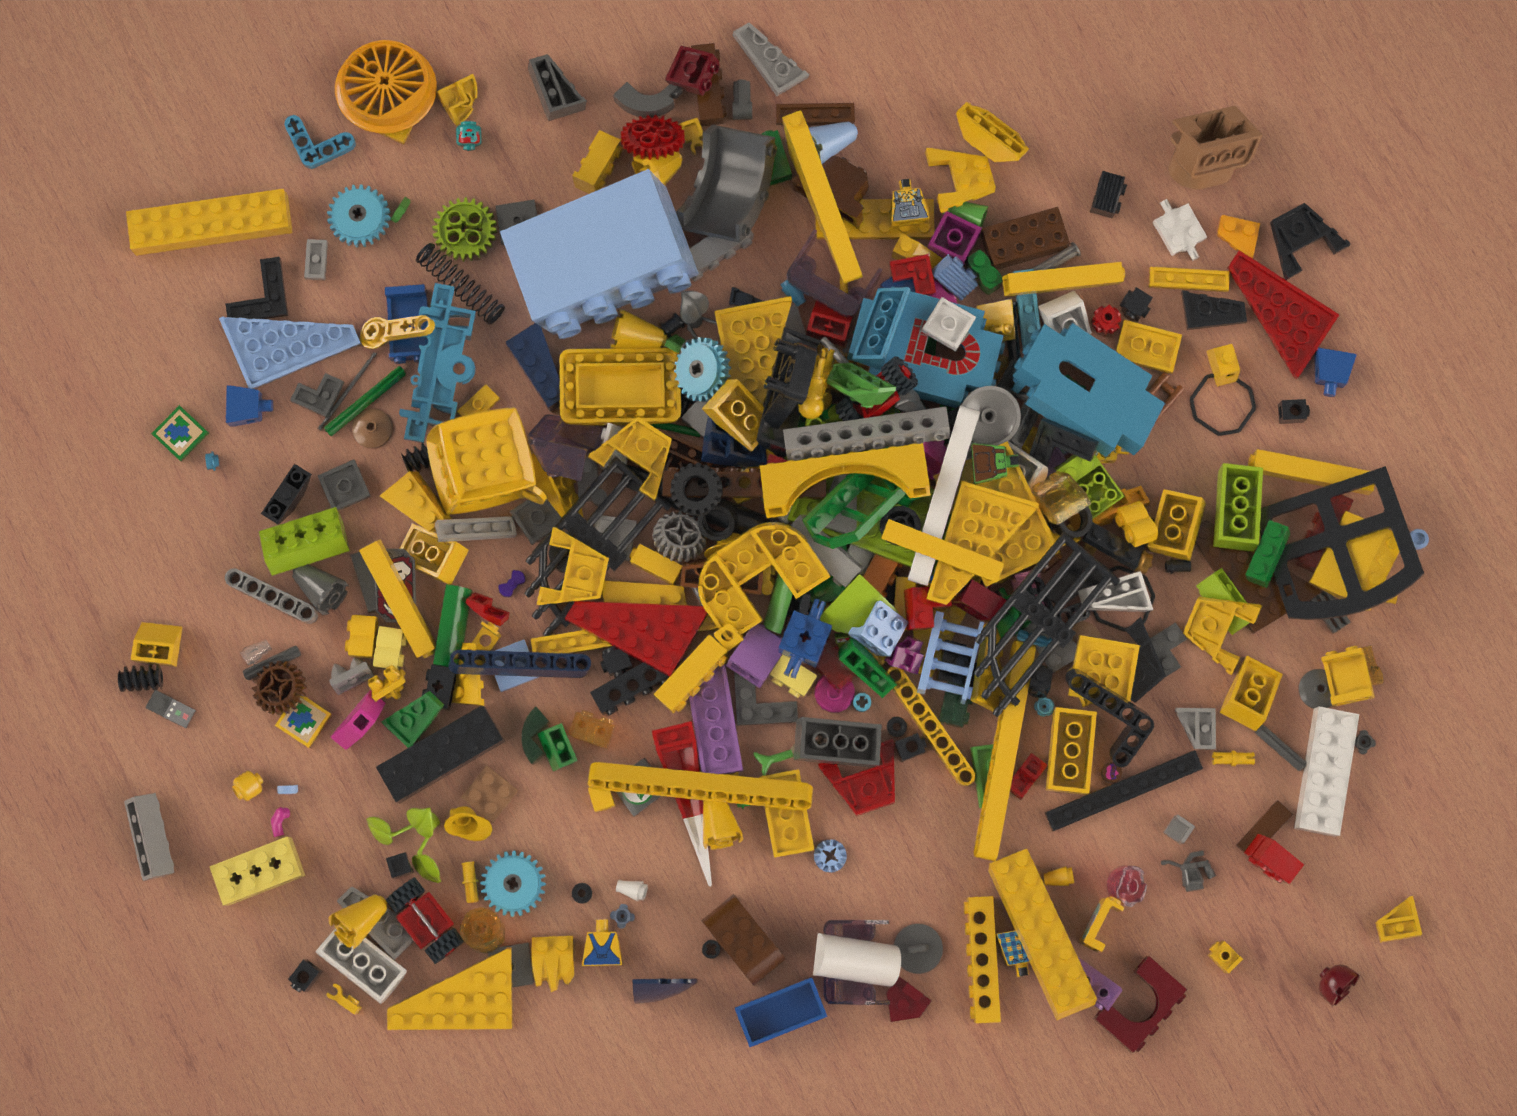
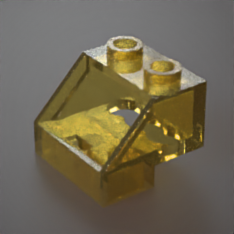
M1054 472L1045 482H1038L1032 486L1031 492L1036 502L1039 503L1042 515H1046L1049 523L1058 525L1091 504L1085 491L1068 473Z

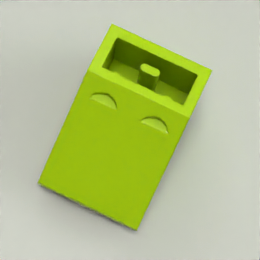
M1072 455L1054 468L1074 497L1087 504L1093 519L1125 497L1096 455H1094L1091 462Z

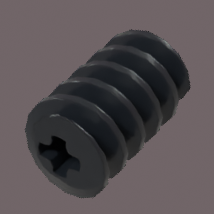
M421 443V450L413 446V453L409 449H406L405 456L401 453L408 472L414 471V467L417 471H421V464L426 469L429 467L428 449L424 443Z
M157 664L156 670H153L152 665H149L147 671H145L143 665L140 666L139 671H137L136 666H132L131 672H129L127 666H124L123 672L120 670L118 672L120 692H125L127 689L132 692L134 689L141 691L143 688L145 691H149L150 688L158 690L160 687L162 689L163 672L160 665Z

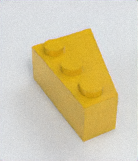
M601 130L598 131L589 146L586 158L583 157L580 161L582 166L579 172L574 171L572 175L575 188L590 194L605 187L606 182L604 180L607 175H611L615 166L613 162L615 158L620 157L623 151L621 139Z

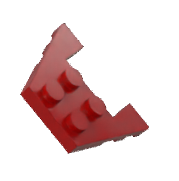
M893 739L881 742L880 759L882 765L842 778L837 764H818L820 771L856 816L895 803Z

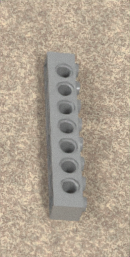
M946 407L783 430L788 461L950 439Z

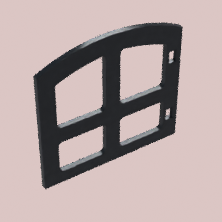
M1386 466L1261 508V538L1269 520L1272 521L1274 517L1313 504L1317 505L1325 527L1323 533L1285 545L1274 570V576L1289 619L1323 620L1360 613L1396 597L1424 575ZM1369 485H1375L1380 495L1384 512L1344 526L1339 525L1331 499ZM1390 528L1400 551L1404 568L1378 586L1368 591H1363L1346 543L1350 540ZM1331 548L1348 594L1347 597L1330 601H1300L1287 566L1288 561ZM1291 585L1293 595L1287 597L1283 586Z

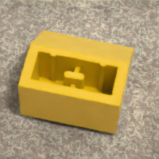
M141 622L133 640L131 660L137 663L177 667L183 627Z

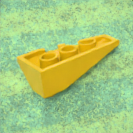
M561 440L531 454L536 486L545 493L547 500L558 514L563 517L579 499V496L575 493L574 483H576L575 476H572L570 471V465H572L571 458ZM581 508L578 511V513L583 517V512Z

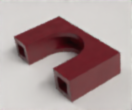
M1146 956L1133 972L1148 984L1155 994L1156 1005L1153 1013L1143 1021L1132 1022L1111 1006L1108 1011L1105 1008L1099 1010L1093 1017L1099 1025L1132 1053L1135 1050L1139 1052L1146 1044L1144 1040L1147 1036H1153L1159 1029L1158 1023L1162 1019L1166 1020L1173 1012L1171 1008L1176 1003L1179 1005L1186 997L1184 993L1187 989L1150 956Z

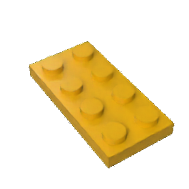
M799 769L759 777L801 782ZM764 806L774 858L814 851L807 810Z

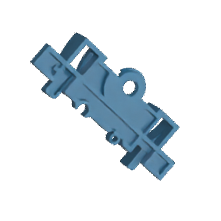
M435 283L431 307L422 306L419 310V316L426 315L435 322V328L430 335L421 336L428 339V344L425 346L419 345L421 355L418 373L420 377L413 375L410 379L412 385L418 386L413 390L411 407L420 408V412L400 409L399 411L401 417L408 418L404 440L424 443L427 426L443 423V421L430 417L432 407L451 414L450 420L454 419L458 408V402L453 401L456 383L464 385L470 382L475 375L473 360L469 356L462 355L465 340H471L476 311L451 306L455 290L454 286ZM449 318H469V326L448 325ZM462 363L465 366L464 373L456 374L453 370L454 365Z

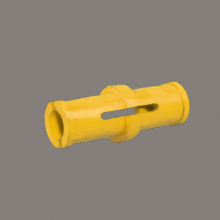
M1231 750V752H1212V758H1214L1212 764H1230L1231 766H1236L1237 764L1254 765L1255 758L1253 757H1255V753L1236 752V750Z

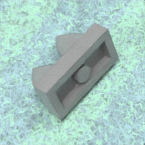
M353 658L350 670L348 671L342 666L334 664L329 681L335 692L340 695L369 680L374 674L366 661Z

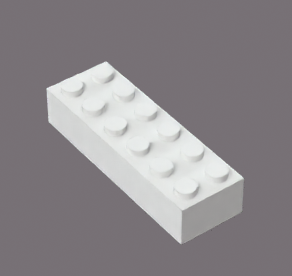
M1324 707L1314 708L1305 759L1306 766L1303 771L1294 829L1333 837L1340 836L1359 714Z

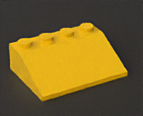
M1345 511L1339 525L1344 526L1364 518ZM1388 528L1346 543L1363 591H1368L1386 580L1400 552L1393 532ZM1326 548L1309 583L1338 599H1343L1348 594L1333 550Z

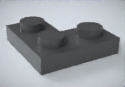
M325 373L317 391L298 383L290 401L327 418L344 385V381Z
M1174 623L1150 638L1166 677L1181 668L1170 650L1187 640L1177 623Z

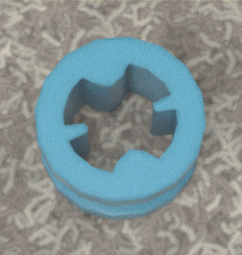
M866 693L857 694L853 699L854 708L859 712L867 711L871 706L870 696ZM860 697H865L864 700L867 699L868 701L864 708H860V705L856 703V701L860 700Z

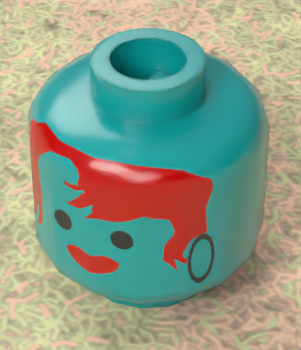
M463 121L461 125L456 127V143L458 146L463 147L465 151H474L475 147L482 144V129L477 125V122Z

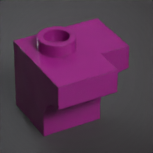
M908 635L903 642L897 643L891 656H886L884 661L893 667L918 674L924 656L920 653L923 642L916 637Z

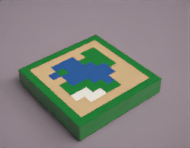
M179 405L151 434L178 460L182 461L209 432Z

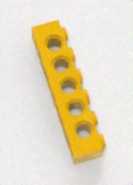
M993 896L968 897L967 902L963 903L964 914H968V923H965V935H969V943L966 944V955L970 956L971 964H967L968 977L972 978V985L968 986L969 998H973V1006H970V1019H974V1023L1001 1022ZM976 912L983 913L985 917L983 923L978 924L974 921V914ZM977 933L985 935L986 941L984 944L979 945L976 943L975 936ZM981 953L987 957V962L983 966L978 965L976 962V957ZM982 974L988 977V984L984 987H981L977 982L978 977ZM986 995L990 1003L987 1007L982 1008L979 1005V998Z

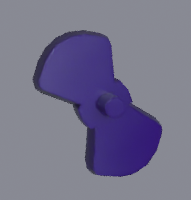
M513 570L511 579L507 583L499 584V593L504 597H511L513 590L526 581L523 572Z

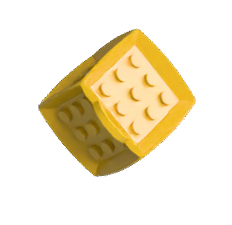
M516 408L494 409L461 416L437 424L429 431L426 441L430 466L441 504L447 515L483 510L519 498H526L538 504H544L547 496L536 487L529 443Z

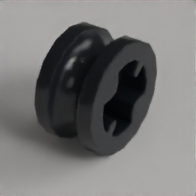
M708 940L703 944L702 953L705 957L713 959L720 954L721 949L718 942ZM711 943V946L712 943L717 946L715 948V955H712V953L708 955L706 953L708 950L706 946Z

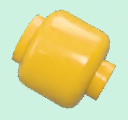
M245 771L233 780L231 788L239 800L249 801L262 792L261 784L264 782L258 773L253 774L251 771Z

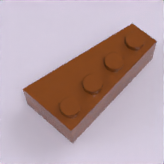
M708 558L684 561L680 586L698 588L700 574ZM764 570L740 585L744 593L761 595Z

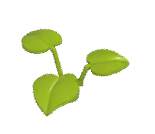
M431 808L409 809L407 811V818L411 825L396 832H391L389 824L380 818L368 817L366 819L372 835L384 845H390L393 842L392 837L413 827L416 828V831L425 839L417 855L412 857L413 866L418 874L426 880L435 883L441 882L439 869L435 861L429 856L422 854L429 838L433 836V830L440 825L439 818L431 812Z

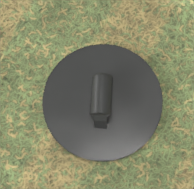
M909 925L898 933L894 941V945L900 949L901 967L908 972L915 974L929 972L941 960L943 954L942 940L938 933L927 925Z

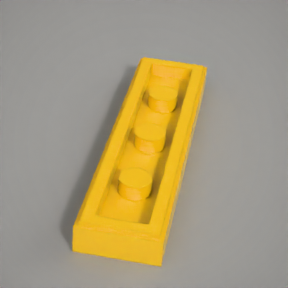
M1150 267L1149 288L1228 292L1230 271Z

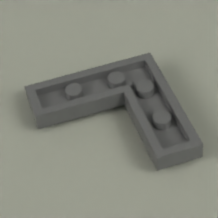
M734 672L737 726L796 722V719H798L797 701L756 704L755 685Z

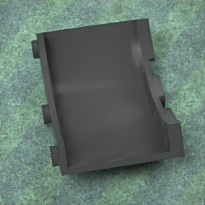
M711 125L703 132L701 157L705 158L703 169L698 171L694 183L696 190L693 196H688L684 204L676 211L682 230L738 243L748 236L760 215L764 202L769 197L774 158L777 153L775 137L717 125Z

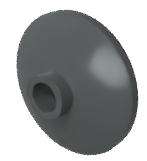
M1314 669L1307 672L1299 683L1298 690L1301 700L1313 709L1317 707L1329 708L1332 706L1325 670ZM1318 685H1322L1324 687L1323 692L1318 691Z

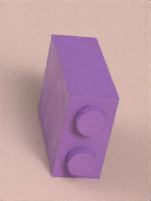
M762 624L755 625L736 648L726 666L758 688H761L782 654L778 653L782 637L774 635Z

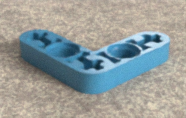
M291 115L286 118L284 123L302 163L308 169H314L352 151L356 145L352 134L343 132L314 146L302 120L298 116ZM295 121V123H298L297 128L299 130V133L297 134L293 127H291V122ZM299 138H307L308 142L305 146L300 147L297 145ZM347 138V140H350L348 146L343 144V139ZM335 142H337L341 150L337 149L336 145L334 144ZM326 146H332L334 148V151L331 155H325L323 153V149ZM316 151H319L320 155L322 156L321 159L319 158ZM311 155L312 157H314V162L310 163L309 161H307V156Z

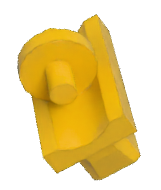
M390 665L384 670L386 679L381 681L376 675L368 680V686L372 691V698L375 702L384 696L386 699L393 697L398 700L401 698L400 691L404 689L402 684L406 683L404 678L406 673L402 668L398 670L393 665Z

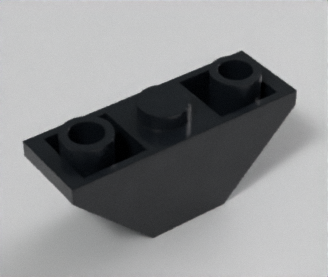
M294 463L261 512V515L279 525L295 510L305 495L312 474Z

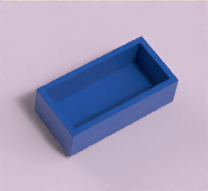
M812 977L735 1007L749 1047L828 1017Z

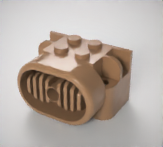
M1236 106L1174 119L1172 123L1179 131L1174 132L1171 136V142L1175 145L1176 149L1169 163V174L1178 184L1189 189L1199 190L1225 184L1231 179L1235 169L1245 167L1252 161L1263 135Z

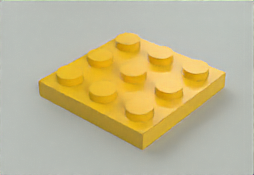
M1078 635L1073 669L1081 670L1130 701L1140 645ZM1074 677L1072 683H1078L1081 677ZM1069 687V696L1084 698ZM1092 687L1088 694H1095L1098 688ZM1108 698L1106 702L1113 703L1114 698Z

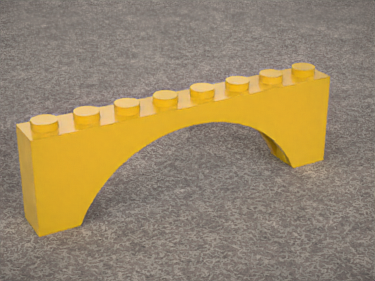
M912 443L899 447L891 446L877 450L870 449L863 452H849L841 455H828L827 457L820 458L811 457L805 460H790L784 463H769L760 466L764 508L767 518L786 516L793 503L805 490L819 481L842 474L862 473L881 477L900 487L909 498L931 496L923 443Z

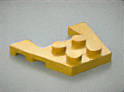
M926 148L925 154L928 166L949 165L956 192L938 194L937 200L941 213L948 211V208L953 206L959 207L968 200L972 199L974 201L995 192L996 186L988 157Z
M637 417L599 448L591 452L588 458L604 467L615 450L650 473L639 491L655 501L672 439Z
M553 527L549 545L570 549L562 590L540 586L537 605L601 598L609 558L557 527Z
M1198 597L1183 634L1202 651L1205 650L1213 657L1212 660L1217 664L1220 663L1226 669V672L1232 675L1240 657L1221 648L1234 616H1237L1254 624L1262 606L1259 604Z

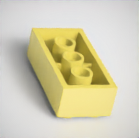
M288 836L209 866L224 906L232 905L305 876L293 839ZM275 860L281 861V864L278 865L279 868L273 866ZM256 867L261 868L259 876L254 874ZM236 875L242 876V879L239 880L240 883L235 882Z

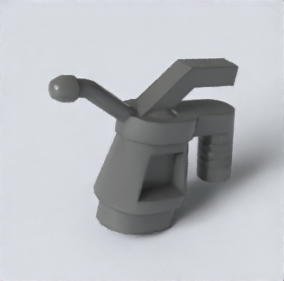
M1204 851L1189 853L1183 864L1171 860L1161 861V865L1171 864L1180 868L1182 871V886L1185 887L1186 892L1204 889V879L1198 868L1203 867L1208 879L1216 876L1208 860L1190 863L1193 857L1203 856Z

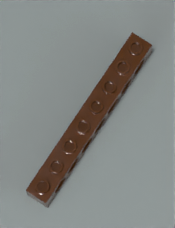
M668 468V471H663V497H672L670 493L671 481L675 477L674 474L680 471V468ZM711 468L720 479L728 478L730 480V485L727 488H722L723 495L721 498H763V490L759 486L761 480L759 468H750L749 472H741L740 468H729V472H721L720 468ZM693 478L689 480V485L685 487V494L687 498H705L708 495L709 487L701 488L699 486L701 478ZM748 478L751 482L750 486L741 488L739 486L740 480ZM826 479L812 485L797 499H824L826 497Z

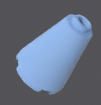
M851 122L808 127L822 164L855 141L858 135L857 127Z

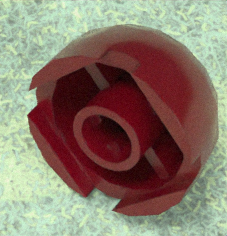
M1342 964L1335 965L1332 968L1326 967L1320 974L1322 979L1319 983V991L1329 1004L1336 1006L1350 993L1348 990L1352 985H1356L1360 975L1350 967Z

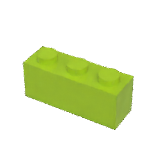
M1222 568L1196 585L1202 597L1247 603ZM1234 616L1228 631L1233 635L1250 622Z

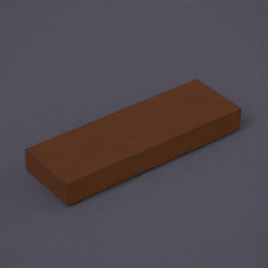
M1277 800L1241 838L1236 846L1244 853L1258 833L1272 838L1293 814Z

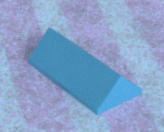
M909 287L877 289L852 357L854 361L881 370L910 292Z

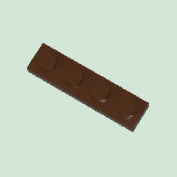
M854 103L776 104V125H783L782 117L800 110L807 125H829L842 122L855 124Z

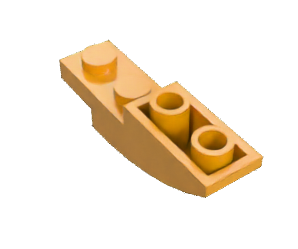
M1141 485L1127 491L1125 488L1121 489L1125 497L1092 519V522L1099 526L1109 524L1117 515L1118 508L1137 501H1141L1144 507H1146L1150 501ZM1075 512L1067 520L1076 531L1080 527L1081 519L1079 513Z

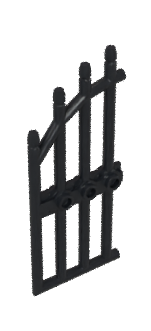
M617 456L614 457L554 526L560 530L565 528L575 539L608 557L607 570L611 568L613 571H616L628 557L624 551L663 507L668 511L672 506L663 496L657 493L656 503L617 547L609 540V537L646 496L639 491L603 533L599 532L593 525L630 482L633 481L640 488L645 482ZM618 468L626 476L587 520L584 519L578 511L610 474ZM552 530L526 559V563L531 565L539 557L538 577L524 593L528 598L540 586L550 588L547 578L570 552V549L562 548L547 565V552ZM564 578L554 589L562 590ZM570 601L562 611L556 603L539 605L538 609L532 614L535 620L540 618L548 607L556 616L550 626L545 629L543 633L545 636L552 635L553 631L560 624L565 628L570 624V622L565 620V617L575 601Z
M1065 532L1060 535L975 639V642L980 645L985 640V637L988 636V654L973 674L977 677L981 676L990 665L994 678L987 686V689L982 692L981 696L986 700L997 687L1005 695L999 706L992 713L996 717L1001 715L1003 709H1006L1010 703L1014 707L1019 704L1020 700L1016 695L1058 645L1064 648L1073 639V636L1076 634L1072 629L1073 626L1107 585L1111 582L1116 586L1120 581L1119 578ZM1065 543L1073 552L1038 595L1034 597L1026 589ZM1079 557L1083 558L1088 563L1087 567L1053 608L1049 610L1042 604V601ZM1097 570L1104 577L1066 623L1057 617L1058 613L1091 573ZM1013 606L1022 614L996 644L997 624ZM1027 619H1029L1037 627L1000 671L996 657ZM1044 632L1052 640L1010 690L1004 681L1005 677Z

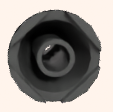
M310 564L293 569V579L316 610L322 615L329 614L328 610L331 608L337 609L344 601L348 593L345 588L346 586L349 587L345 580Z

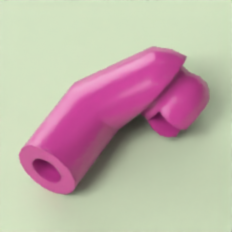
M286 807L276 809L271 818L274 837L284 835L282 822L284 818L286 819L290 816V810Z

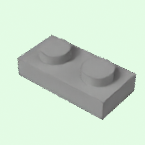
M307 239L304 274L306 280L326 279L327 240Z

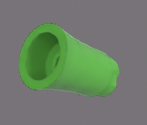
M967 201L963 202V205L959 207L953 206L948 208V212L981 228L988 211V206Z

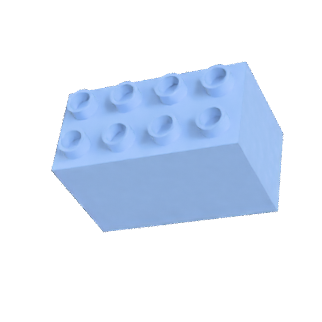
M649 169L500 231L532 321L553 335L558 334L559 339L577 335L582 331L580 324L593 318L596 324L615 319L618 316L616 309L631 303L633 309L645 307L655 301L653 294L667 288L671 294L686 290L692 285L690 278L699 275L667 187Z

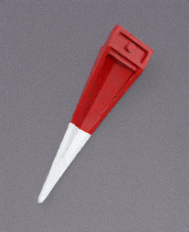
M692 721L652 730L655 748L663 769L700 772L698 747ZM675 797L705 878L711 887L708 846L707 849H704L703 800Z

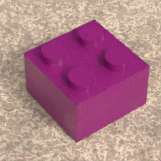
M946 211L928 244V249L943 259L948 254L952 258L956 256L965 265L967 258L980 237L982 228Z

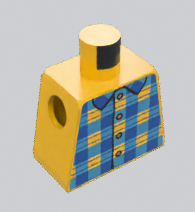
M1016 931L997 933L996 940L1005 965H1015L1017 977L1030 975L1028 969V962L1030 961Z

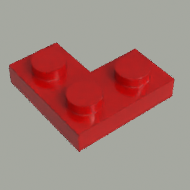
M929 254L889 261L893 282L913 279L916 293L927 296L936 294Z

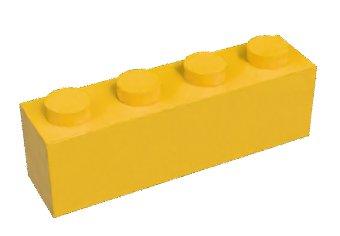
M709 634L654 693V696L673 714L676 711L680 712L687 704L685 701L690 696L694 697L699 692V686L704 681L708 682L713 677V671L718 666L722 667L728 660L727 656L729 655L728 651Z

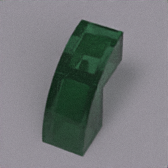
M536 706L527 716L522 729L523 750L532 765L545 756V753L532 739L551 724Z

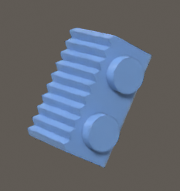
M948 254L932 269V273L935 279L962 301L963 298H966V295H969L978 286L975 280L977 276L970 268L967 270L963 268L964 264L958 257L952 258Z

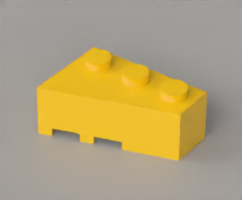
M409 471L380 495V497L429 532H436L435 522L437 520L452 519L450 515L445 513L442 504L419 472Z

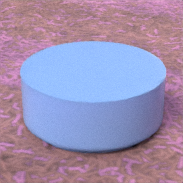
M1415 529L1410 532L1416 550L1427 546L1429 537L1424 530Z
M298 785L277 786L278 794H296L298 792Z

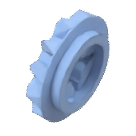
M832 839L822 841L814 851L816 865L825 872L840 870L847 859L844 846ZM835 848L834 856L838 862L831 859L825 864L827 856L823 850L831 852Z

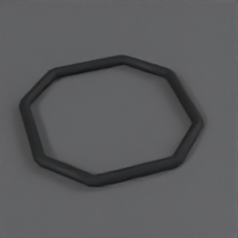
M1207 374L1190 397L1194 420L1217 436L1241 432L1256 410L1252 388L1240 379H1237L1236 382L1249 390L1252 409L1238 429L1218 432L1197 417L1194 398L1207 379L1214 377V374Z
M1122 566L1110 568L1112 572L1119 569L1130 574L1133 573V570ZM1142 574L1151 594L1150 601L1153 605L1155 593L1148 578ZM1092 610L1098 622L1126 632L1127 628L1101 619L1097 611ZM1150 611L1145 612V615L1142 620L1144 624L1147 621Z

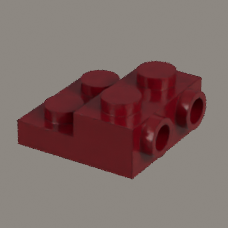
M681 45L666 75L665 81L668 84L683 87L687 92L703 96L705 91H709L711 88L713 74H717L720 69L719 60L712 53Z

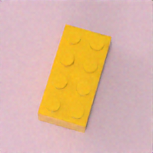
M1059 707L1053 709L1046 791L1081 795L1089 794L1097 712Z

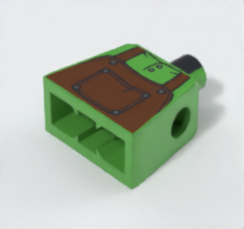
M971 444L975 485L1007 477V468L1019 467L1018 454L1006 455L1005 446Z

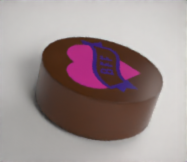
M1113 762L1107 763L1101 770L1102 778L1108 783L1119 781L1123 773L1122 768L1117 767Z

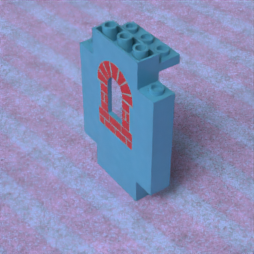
M910 291L884 364L894 356L903 359L904 363H907L908 367L912 368V372L916 375L915 378L918 379V385L913 390L917 392L920 399L953 408L960 407L968 392L971 393L983 386H995L996 380L993 379L994 372L998 373L1001 361L997 360L999 354L1002 355L1005 343H1002L1004 335L984 330L987 320L983 318L985 311L953 303L976 316V319L960 344L965 350V357L960 361L948 360L924 353L928 335L921 332L940 299ZM863 298L847 360L854 361L852 357L873 300ZM873 367L869 368V373L875 376L881 372V370Z

